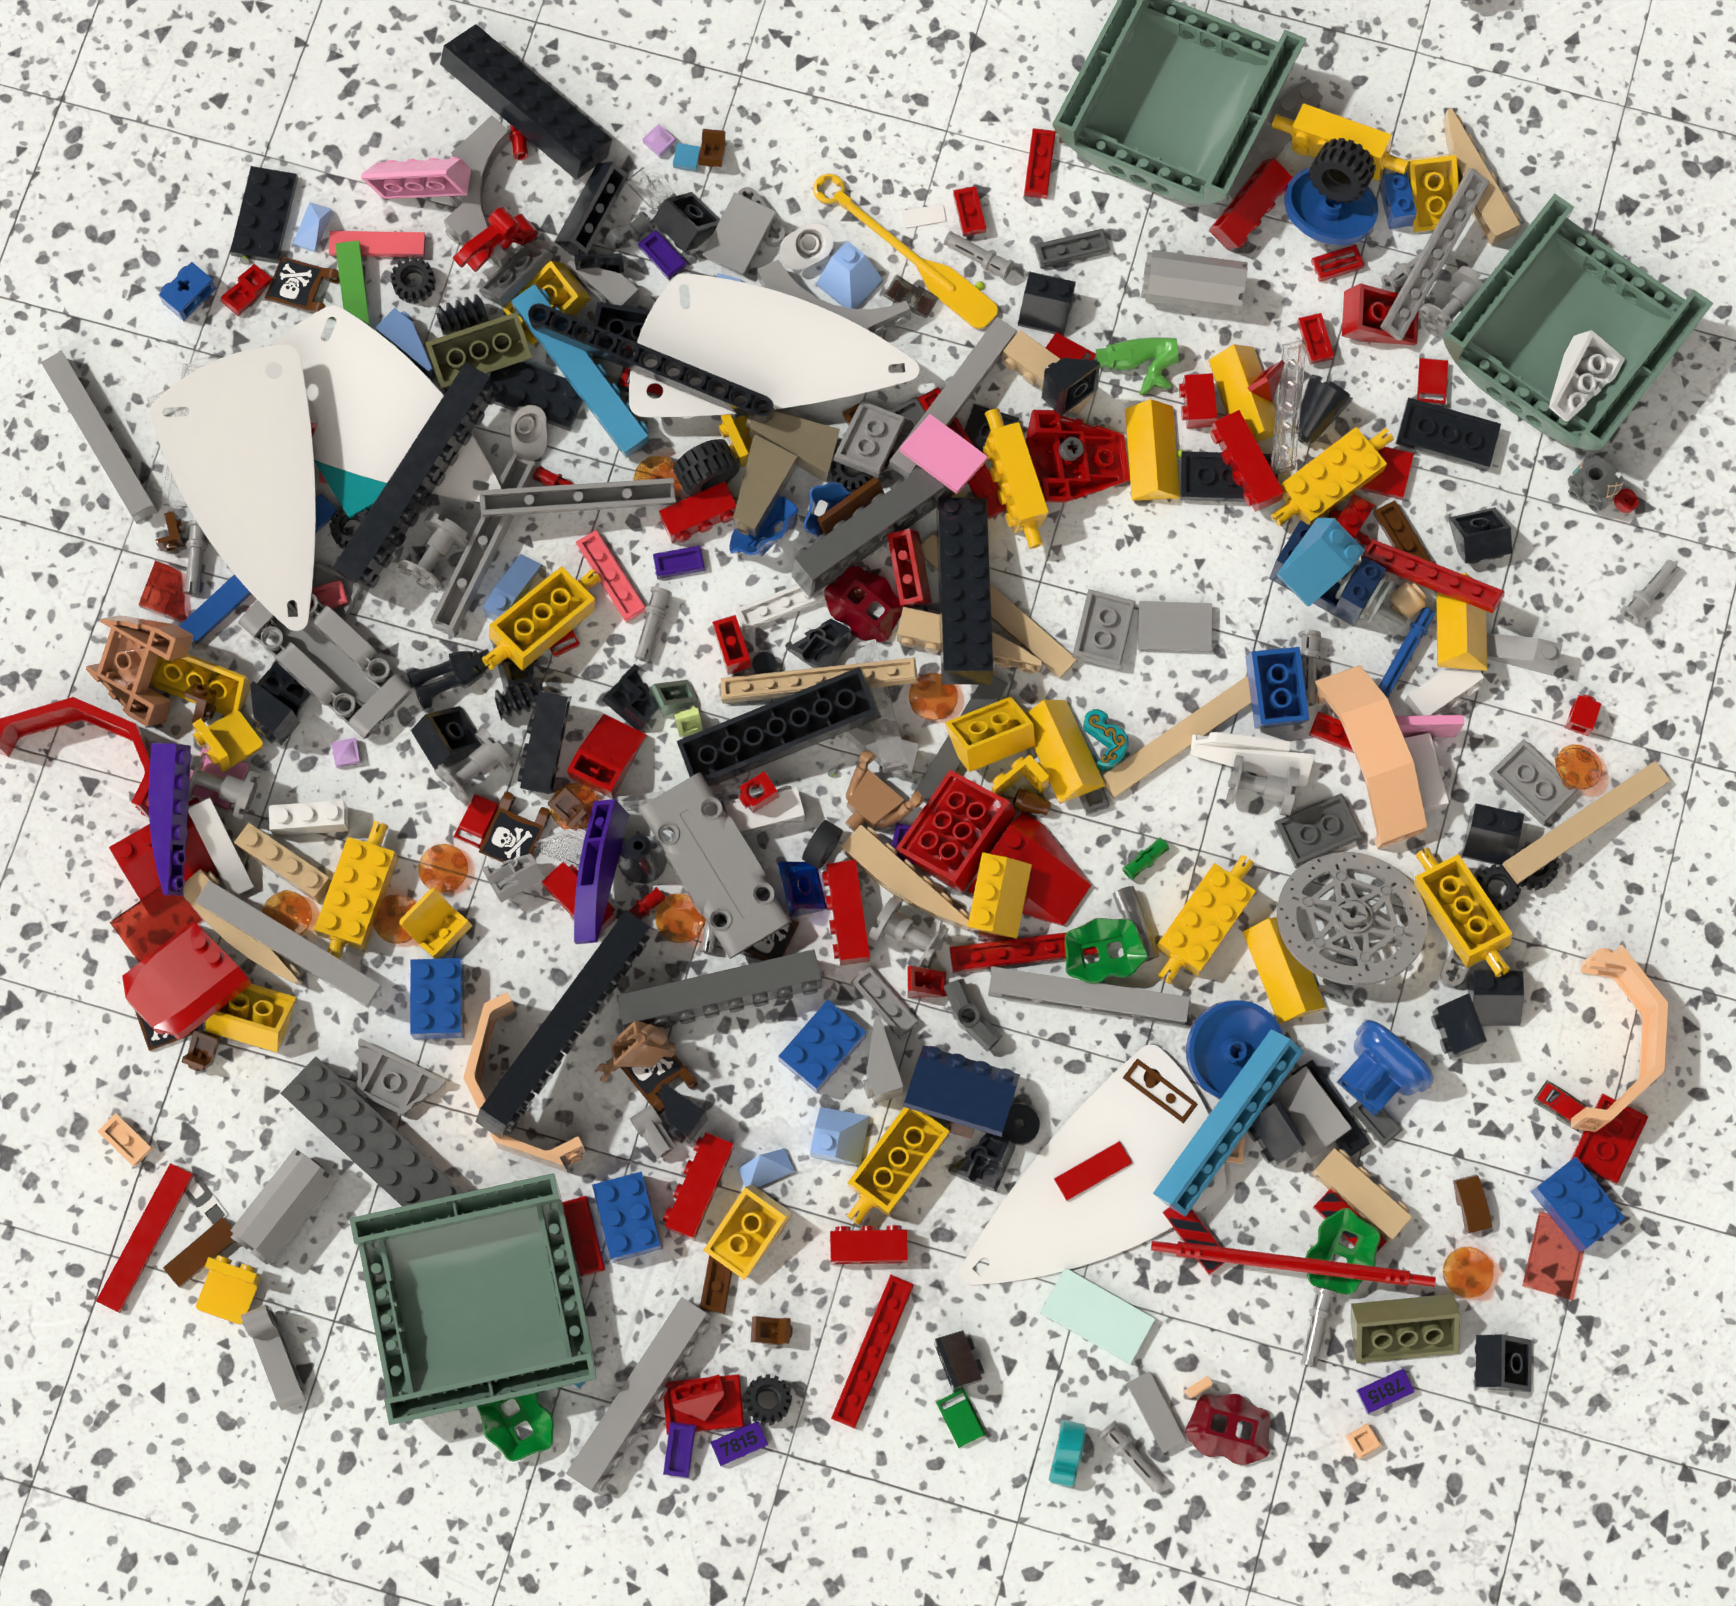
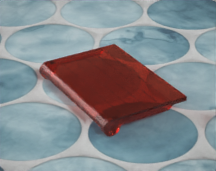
M159 887L109 923L137 961L140 962L191 922L199 923L202 919L184 896L163 895L162 887Z
M1539 1212L1522 1286L1573 1301L1584 1250L1579 1252L1548 1213Z

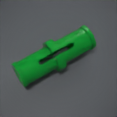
M1159 837L1148 848L1140 850L1137 853L1138 856L1124 866L1122 871L1130 880L1135 879L1138 874L1147 867L1151 868L1161 855L1170 850L1168 844Z

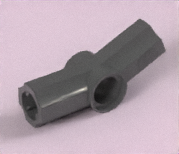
M964 978L945 985L944 990L956 1016L958 1026L965 1030L988 1052L998 1043L1002 1035L979 1013ZM965 1012H971L975 1016V1020L971 1023H966L961 1019V1015Z

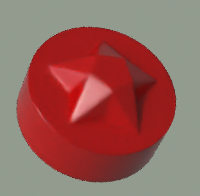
M1622 488L1613 499L1616 508L1623 513H1631L1639 505L1637 495L1628 488Z

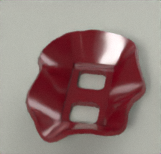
M852 566L824 590L830 615L835 620L847 624L857 638L873 642L889 640L895 625L902 615L904 606H900L899 598L892 591L886 578L868 573L860 566ZM854 586H858L866 594L857 605L847 598L848 593ZM873 602H878L884 607V612L878 620H873L866 613V610Z
M1204 1394L1199 1398L1190 1421L1186 1426L1185 1433L1188 1440L1201 1454L1208 1457L1223 1456L1234 1464L1247 1465L1264 1459L1270 1453L1269 1429L1271 1421L1267 1410L1254 1406L1240 1394L1224 1396ZM1214 1414L1227 1417L1228 1421L1224 1433L1211 1429L1210 1426ZM1239 1421L1248 1422L1253 1425L1249 1440L1236 1436Z

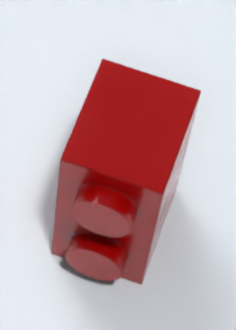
M1213 373L1184 375L1182 384H1179V398H1184V406H1181L1182 421L1186 420V429L1212 427L1213 421L1217 420Z
M736 615L713 621V631L727 674L730 675L751 668L750 657Z

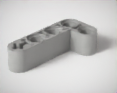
M263 1305L242 1314L243 1325L248 1335L254 1341L281 1411L306 1401L305 1392L271 1307Z

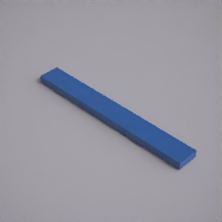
M322 494L315 499V534L331 520L332 515H336L335 511L337 510ZM234 574L183 621L179 627L193 634L192 640L198 644L252 593Z

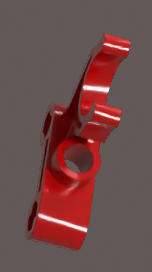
M499 207L488 218V222L491 225L465 243L459 252L453 256V260L461 268L467 263L474 272H477L491 258L497 245L504 249H508L513 242L524 246L527 242L531 243L537 237L538 231L523 214L513 217L504 207Z

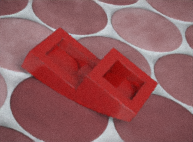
M253 264L238 277V283L221 296V302L239 316L263 293L272 281V278L256 264Z

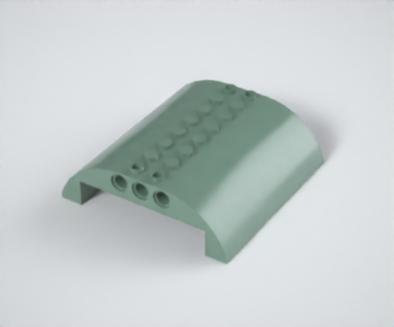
M1117 0L1053 122V128L1072 150L1093 165L1114 176L1181 202L1204 205L1215 204L1224 200L1232 188L1306 42V38L1284 30L1278 42L1176 0Z
M1554 193L1443 334V340L1449 354L1462 372L1486 394L1542 433L1564 444L1585 450H1599L1612 437L1713 305V302L1694 289L1686 300L1569 220L1574 206ZM1592 330L1622 355L1625 360L1616 378L1607 383L1601 389V392L1593 396L1575 416L1565 422L1549 408L1562 359L1574 335Z
M554 1173L349 1218L354 1244L359 1246L388 1397L384 1399L389 1425L596 1379L594 1354L566 1214Z

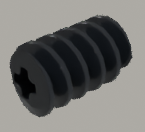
M474 294L473 302L468 297H465L464 305L457 299L455 301V308L449 302L446 303L445 311L440 305L437 306L436 315L443 336L445 335V328L454 333V325L461 331L463 330L464 322L470 328L472 327V320H475L478 325L481 324V317H484L487 322L489 321L484 303L477 294Z
M534 678L533 686L531 687L527 681H524L522 690L518 684H514V692L505 687L504 695L498 689L495 690L494 699L501 721L503 713L508 718H511L512 710L518 715H521L522 707L527 712H531L534 695H538L539 691L543 690L542 683L540 684Z

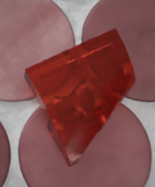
M155 560L140 598L139 607L163 614L165 618L181 623L185 621L187 616L185 613V595L182 588L183 578L181 571Z

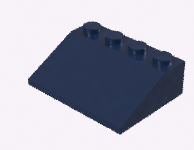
M923 1045L903 1107L1001 1137L1020 1074L1014 1073L1007 1068L1001 1069L991 1066L984 1061L965 1058L961 1054L948 1053L935 1046Z

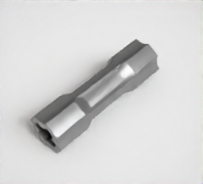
M1134 886L1124 887L1115 891L1113 897L1123 919L1131 920L1138 929L1148 954L1145 962L1158 958L1160 955L1155 941L1147 928Z

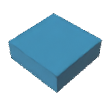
M677 143L673 168L696 171L700 147Z

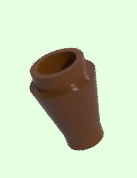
M1019 788L1012 806L1017 808V811L1046 816L1051 802L1027 788L1024 790Z

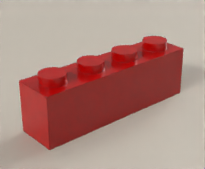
M1275 158L1262 161L1208 231L1227 250L1241 248L1248 241L1247 236L1250 232L1260 226L1262 223L1261 218L1264 214L1274 208L1276 204L1274 201L1278 196L1286 192L1288 183L1293 177Z
M1240 410L1213 421L1210 431L1211 438L1216 445L1219 444L1224 463L1231 466L1233 479L1238 486L1241 485L1246 504L1249 507L1252 506L1254 511L1257 512L1281 501L1284 491Z
M856 860L827 863V871L822 872L824 887L829 886L830 895L825 897L827 911L832 910L833 920H829L831 935L836 934L837 944H832L834 959H839L840 966L870 962Z
M705 1132L703 1138L698 1137L693 1149L697 1153L693 1161L688 1160L683 1172L684 1175H687L683 1185L679 1183L674 1192L673 1198H676L673 1208L668 1207L664 1215L663 1221L666 1222L665 1228L690 1240H695L735 1148L733 1143Z

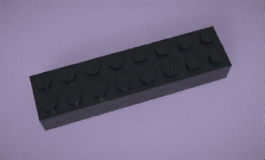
M477 24L443 46L440 65L517 131H520L523 136L575 180L593 169L597 163H601L608 158L613 139Z
M938 498L936 522L941 684L991 685L993 676L987 498Z
M857 667L677 741L689 777L701 773L708 786L712 787L882 718L865 672L861 667Z

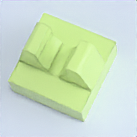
M689 706V710L681 712L680 709H677L676 713H674L679 737L692 735L703 730L698 707Z

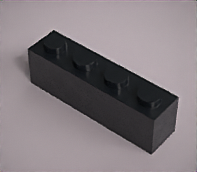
M614 162L597 163L554 242L570 255L588 254L629 175Z
M544 690L539 691L538 695H534L532 709H535L534 718L529 720L527 727L530 739L529 744L525 743L522 757L526 759L524 768L520 767L517 780L521 782V789L545 794L553 793L572 696Z

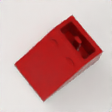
M603 714L567 769L569 778L613 799L642 747L647 734Z

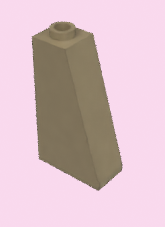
M766 410V411H757V412L763 414V413L768 412L769 410ZM774 411L772 419L767 423H759L752 419H747L745 427L750 428L748 437L753 439L756 434L798 456V466L826 481L840 429Z
M756 434L752 439L733 517L737 531L746 536L751 534L755 537L798 466V456Z

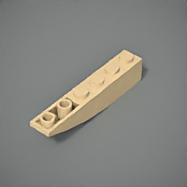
M1452 108L1447 109L1443 119L1446 143L1449 154L1457 155L1458 184L1461 183L1464 175L1470 168L1475 169L1490 181L1472 214L1492 246L1516 235L1520 227V218L1509 206L1507 195L1500 191L1495 175L1487 169L1484 156L1478 153L1474 147L1472 136L1464 130L1461 117L1455 114Z
M903 607L897 632V642H901L900 644L905 647L914 648L915 646L924 647L928 652L938 653L940 651L939 614ZM992 632L993 663H996L1001 668H1020L1024 673H1040L1042 664L1040 659L1020 646Z
M860 825L842 844L841 851L851 860H856V864L891 894L897 895L903 899V902L937 920L970 931L967 928L969 915L962 909L956 910L951 905L953 901L945 893H937L933 889L935 885L927 877H919L914 872L916 868L908 860H900L896 856L898 852L890 844H882L878 840L879 835L871 827L864 828Z
M200 869L185 882L183 888L185 899L226 942L268 971L297 985L303 983L299 978L301 972L292 963L288 965L282 959L283 956L213 915L195 902L208 881L216 885L220 882L211 871L206 873Z

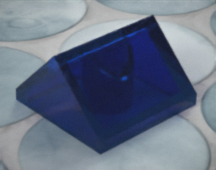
M781 861L778 863L789 918L827 909L817 868L807 862Z

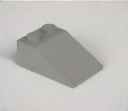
M880 1015L874 1018L866 1080H863L867 1099L872 1098L874 1104L901 1096L904 1089Z

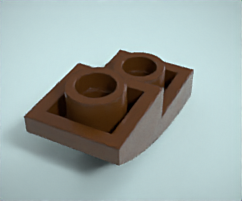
M1472 1175L1453 1180L1456 1203L1462 1210L1465 1232L1473 1233L1493 1228L1486 1196L1479 1176Z

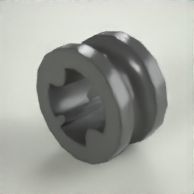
M1076 437L1067 438L1059 447L1061 457L1070 462L1075 461L1084 450L1082 442ZM1069 445H1070V448H1071V449H1075V452H1074V453H1073L1072 450H1068L1067 447H1068Z

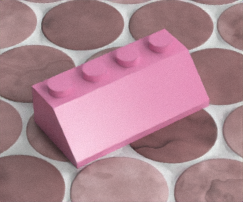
M458 157L441 160L429 158L428 160L421 161L408 159L407 161L400 162L387 160L386 162L375 163L362 173L361 179L383 199L462 196L468 194L471 168Z

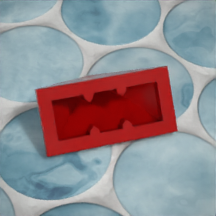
M1283 359L1264 370L1247 387L1248 390L1272 402L1285 365Z
M907 966V998L947 997L944 990L946 972Z
M719 1374L669 1388L674 1409L704 1421L724 1396Z

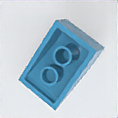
M1317 518L1276 575L1306 606H1311L1353 568L1365 550L1335 518Z

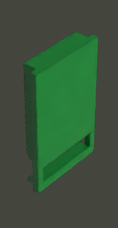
M964 1388L936 1402L958 1448L986 1435ZM963 1393L964 1400L942 1410L940 1404Z

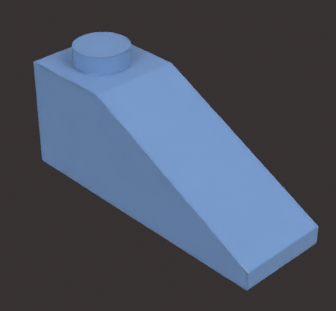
M394 307L377 325L376 331L385 339L390 340L432 380L435 375L413 325V318L407 312H400Z
M520 554L494 587L483 606L485 616L495 621L527 594L542 564Z

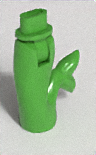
M1138 338L1118 342L1111 346L1106 345V348L1096 349V358L1100 363V368L1108 367V370H1112V367L1119 371L1131 370L1155 357L1144 378L1140 395L1149 393L1155 386L1161 389L1173 387L1163 376L1162 371L1169 366L1179 363L1177 338Z

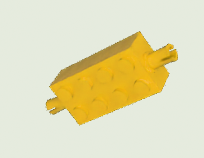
M1304 103L1296 120L1281 116L1280 114H1276L1274 117L1272 128L1291 134L1292 150L1301 156L1316 158L1321 147L1326 142H1330L1334 138L1336 140L1344 138L1346 141L1350 139L1356 144H1361L1364 150L1367 149L1370 152L1369 156L1373 157V164L1376 165L1375 174L1372 178L1374 180H1380L1385 168L1405 175L1410 160L1390 154L1392 134Z
M1000 409L989 410L985 413L991 431L986 439L985 446H983V452L988 456L987 460H990L992 465L990 469L992 480L997 482L1000 488L998 491L999 501L1001 505H1006V523L1008 527H1012L1014 534L1024 531L1029 549L1041 547L1044 543L1038 527L1042 526L1049 512L1020 424L1017 422L1004 426Z
M1355 427L1281 483L1280 486L1284 491L1282 498L1286 504L1271 514L1273 521L1277 519L1276 524L1280 527L1296 514L1301 521L1312 526L1317 518L1326 516L1330 511L1383 472L1387 463L1379 455L1378 451L1394 440L1391 433L1387 434L1389 430L1383 428L1382 431L1368 440Z
M562 566L489 625V638L497 647L482 657L486 666L490 664L488 668L493 670L508 657L521 670H524L594 612L595 598L588 590L601 581L598 573L593 575L595 570L590 569L577 581Z
M379 821L373 822L367 841L363 842L347 837L314 928L319 937L331 941L327 952L339 960L345 946L366 951L399 859L395 851L381 846L389 826L382 822L380 825Z
M1424 848L1425 853L1422 850L1416 854V858L1426 871L1415 876L1414 886L1420 893L1425 907L1465 967L1469 968L1482 960H1486L1496 977H1500L1501 972L1503 975L1506 974L1510 967L1506 964L1499 951L1510 946L1513 933L1460 855L1457 854L1439 864L1431 853L1430 848Z
M1241 855L1230 872L1216 863L1209 869L1157 945L1158 951L1170 958L1161 972L1158 973V977L1161 980L1170 972L1165 982L1172 984V981L1182 967L1197 977L1256 892V890L1242 881L1254 865L1250 858L1243 867L1242 865L1246 861L1247 856Z
M905 1107L901 1110L847 1182L848 1187L857 1193L860 1198L846 1215L851 1221L859 1213L854 1219V1223L860 1225L871 1208L875 1207L886 1216H890L949 1137L950 1131L938 1123V1117Z

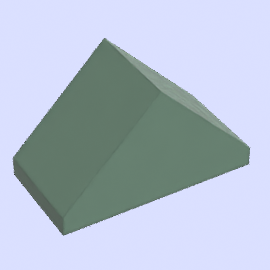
M688 680L657 683L651 686L653 696L663 717L698 701Z

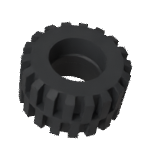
M1334 138L1330 142H1326L1321 147L1309 170L1311 173L1309 177L1313 181V187L1319 190L1318 193L1325 195L1329 200H1335L1337 203L1343 201L1346 204L1351 201H1357L1359 197L1363 196L1375 174L1376 165L1373 164V157L1369 156L1370 152L1367 149L1364 150L1361 144H1356L1350 139L1346 141L1344 138H1339V140Z
M715 439L703 442L683 454L674 464L673 472L686 495L691 497L720 483H729L739 472L740 465L727 442L723 439Z

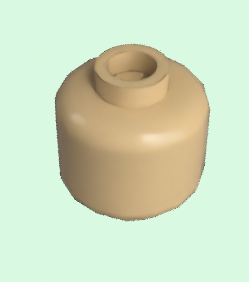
M1404 583L1390 595V600L1393 604L1389 607L1410 619L1425 607L1424 599L1426 595L1415 583L1412 585Z

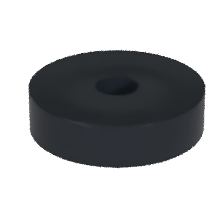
M1024 1104L1012 1105L1002 1137L1011 1139L1016 1146H1023L1032 1142L1040 1128V1120L1037 1113L1031 1107ZM1022 1121L1024 1123V1127L1022 1129H1017L1015 1127V1122Z

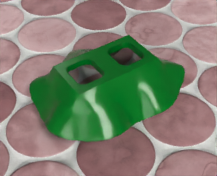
M1095 918L1078 928L1068 931L1065 936L1066 973L1073 978L1087 983H1099L1110 975L1123 978L1131 976L1148 958L1138 929L1129 919ZM1120 942L1124 955L1114 959L1110 958L1107 945ZM1095 947L1098 952L1099 961L1087 964L1084 960L1083 949Z
M1343 1208L1322 1221L1318 1229V1241L1315 1246L1307 1251L1305 1258L1329 1261L1332 1254H1338L1346 1258L1347 1263L1375 1267L1376 1252L1381 1236L1374 1226L1359 1218L1352 1210ZM1343 1231H1349L1358 1236L1354 1248H1348L1339 1243V1238ZM1307 1273L1311 1285L1343 1295H1351L1356 1292L1363 1281Z
M538 1392L476 1406L481 1416L485 1438L495 1445L507 1460L511 1462L519 1461L527 1456L551 1448L553 1444L554 1419L551 1412L539 1403ZM510 1399H515L520 1407V1411L510 1418H506L501 1410V1405ZM527 1421L533 1433L527 1438L519 1440L514 1433V1427Z

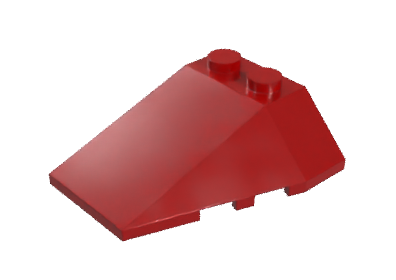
M1034 409L1031 412L1025 442L1045 502L1067 503L1130 481L1123 434L1098 425L1095 427L1088 425L1079 418L1072 419L1063 415L1060 416L1054 410ZM1076 437L1083 444V453L1075 461H1066L1061 457L1059 447L1067 438ZM1070 445L1067 447L1068 450H1072L1073 453L1075 452V449H1071Z
M1021 812L1009 825L990 853L1032 864L1022 914L1032 916L1035 919L1064 926L1091 887L1089 881L1046 827L1025 812ZM978 873L967 890L973 896Z

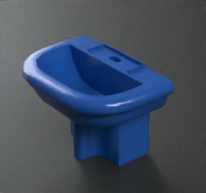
M1367 1020L1356 1030L1357 1038L1354 1041L1353 1047L1358 1059L1336 1082L1355 1100L1360 1101L1362 1106L1375 1117L1397 1092L1405 1096L1413 1095L1418 1091L1424 1092L1432 1085L1434 1076L1425 1061L1393 1032L1378 1022Z

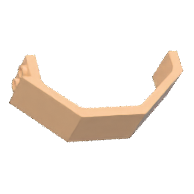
M1361 665L1316 680L1315 683L1318 688L1316 701L1318 706L1322 705L1326 700L1337 714L1363 773L1377 832L1374 839L1377 849L1423 833L1427 828L1414 761L1387 697Z
M1620 945L1615 951L1608 948L1596 950L1581 963V973L1613 979L1640 1013L1642 1028L1639 1076L1637 1081L1607 1110L1586 1107L1572 1117V1129L1591 1132L1598 1131L1614 1119L1665 1071L1668 1002L1623 945Z
M508 992L484 1003L463 1077L479 1110L486 1101L480 1081L494 1025L500 1018L517 1011ZM490 1132L499 1149L566 1173L568 1171L564 1165L565 1163L569 1162L570 1165L577 1163L583 1159L582 1155L587 1153L578 1136L551 1150H542L506 1135L499 1139Z

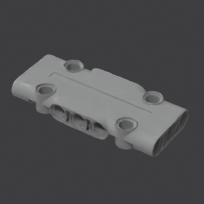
M311 593V602L314 603V606L309 610L308 623L300 631L288 629L257 600L242 615L238 624L253 636L267 652L271 653L278 664L324 706L330 707L337 717L343 719L363 739L368 738L413 691L414 688L397 674L387 661L381 659L377 655L376 650L331 608L322 605L314 594ZM290 600L287 603L288 617H298L297 603L294 600ZM269 636H278V643L275 645L267 644L266 640ZM376 667L385 668L386 672L382 676L378 677L372 673ZM347 701L351 703V708L345 712L340 711L338 705L341 702Z
M701 773L691 776L639 808L640 813L656 837L657 843L664 850L667 862L699 914L703 915L709 928L714 932L729 959L739 955L792 922L776 897L773 887L765 879L766 875L732 818L724 812L721 802L716 799ZM706 805H714L717 808V813L713 816L706 815L704 807ZM670 830L674 833L675 837L672 841H665L661 838V832ZM760 889L766 890L769 893V899L767 901L758 900L756 892ZM722 915L726 918L727 924L723 927H717L713 923V917Z

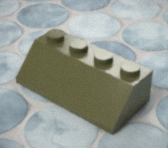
M517 312L425 342L441 389L452 384L465 362L487 374L533 358Z
M1453 1294L1351 1304V1330L1356 1363L1459 1354L1460 1312Z

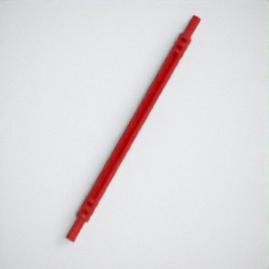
M1152 1241L1151 1251L1176 1254V1257L1404 1286L1415 1284L1435 1287L1436 1282L1435 1276L1411 1274L1408 1270L1178 1241L1177 1244Z

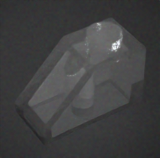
M642 167L626 181L628 186L650 208L656 211L659 210L665 199L676 196L662 174Z
M579 828L577 831L567 829L536 841L535 848L537 852L558 861H564L568 865L572 864L579 869L586 831Z

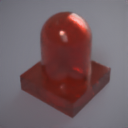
M854 586L848 593L847 598L859 604L866 594L861 588Z

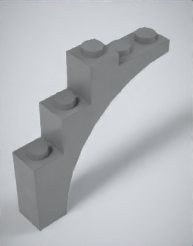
M492 115L451 152L452 157L461 158L471 168L468 194L449 196L450 201L458 208L444 220L447 236L454 242L458 240L462 245L488 227L483 211L484 185L489 170L498 154L510 142L508 129ZM497 245L488 261L494 266L497 264L502 267L509 258L505 250L500 245Z
M779 259L757 269L758 280L762 287L818 305L862 326L876 335L884 333L887 328L893 325L900 326L910 318V307L907 301L889 307L851 309L821 300L800 287L787 273Z

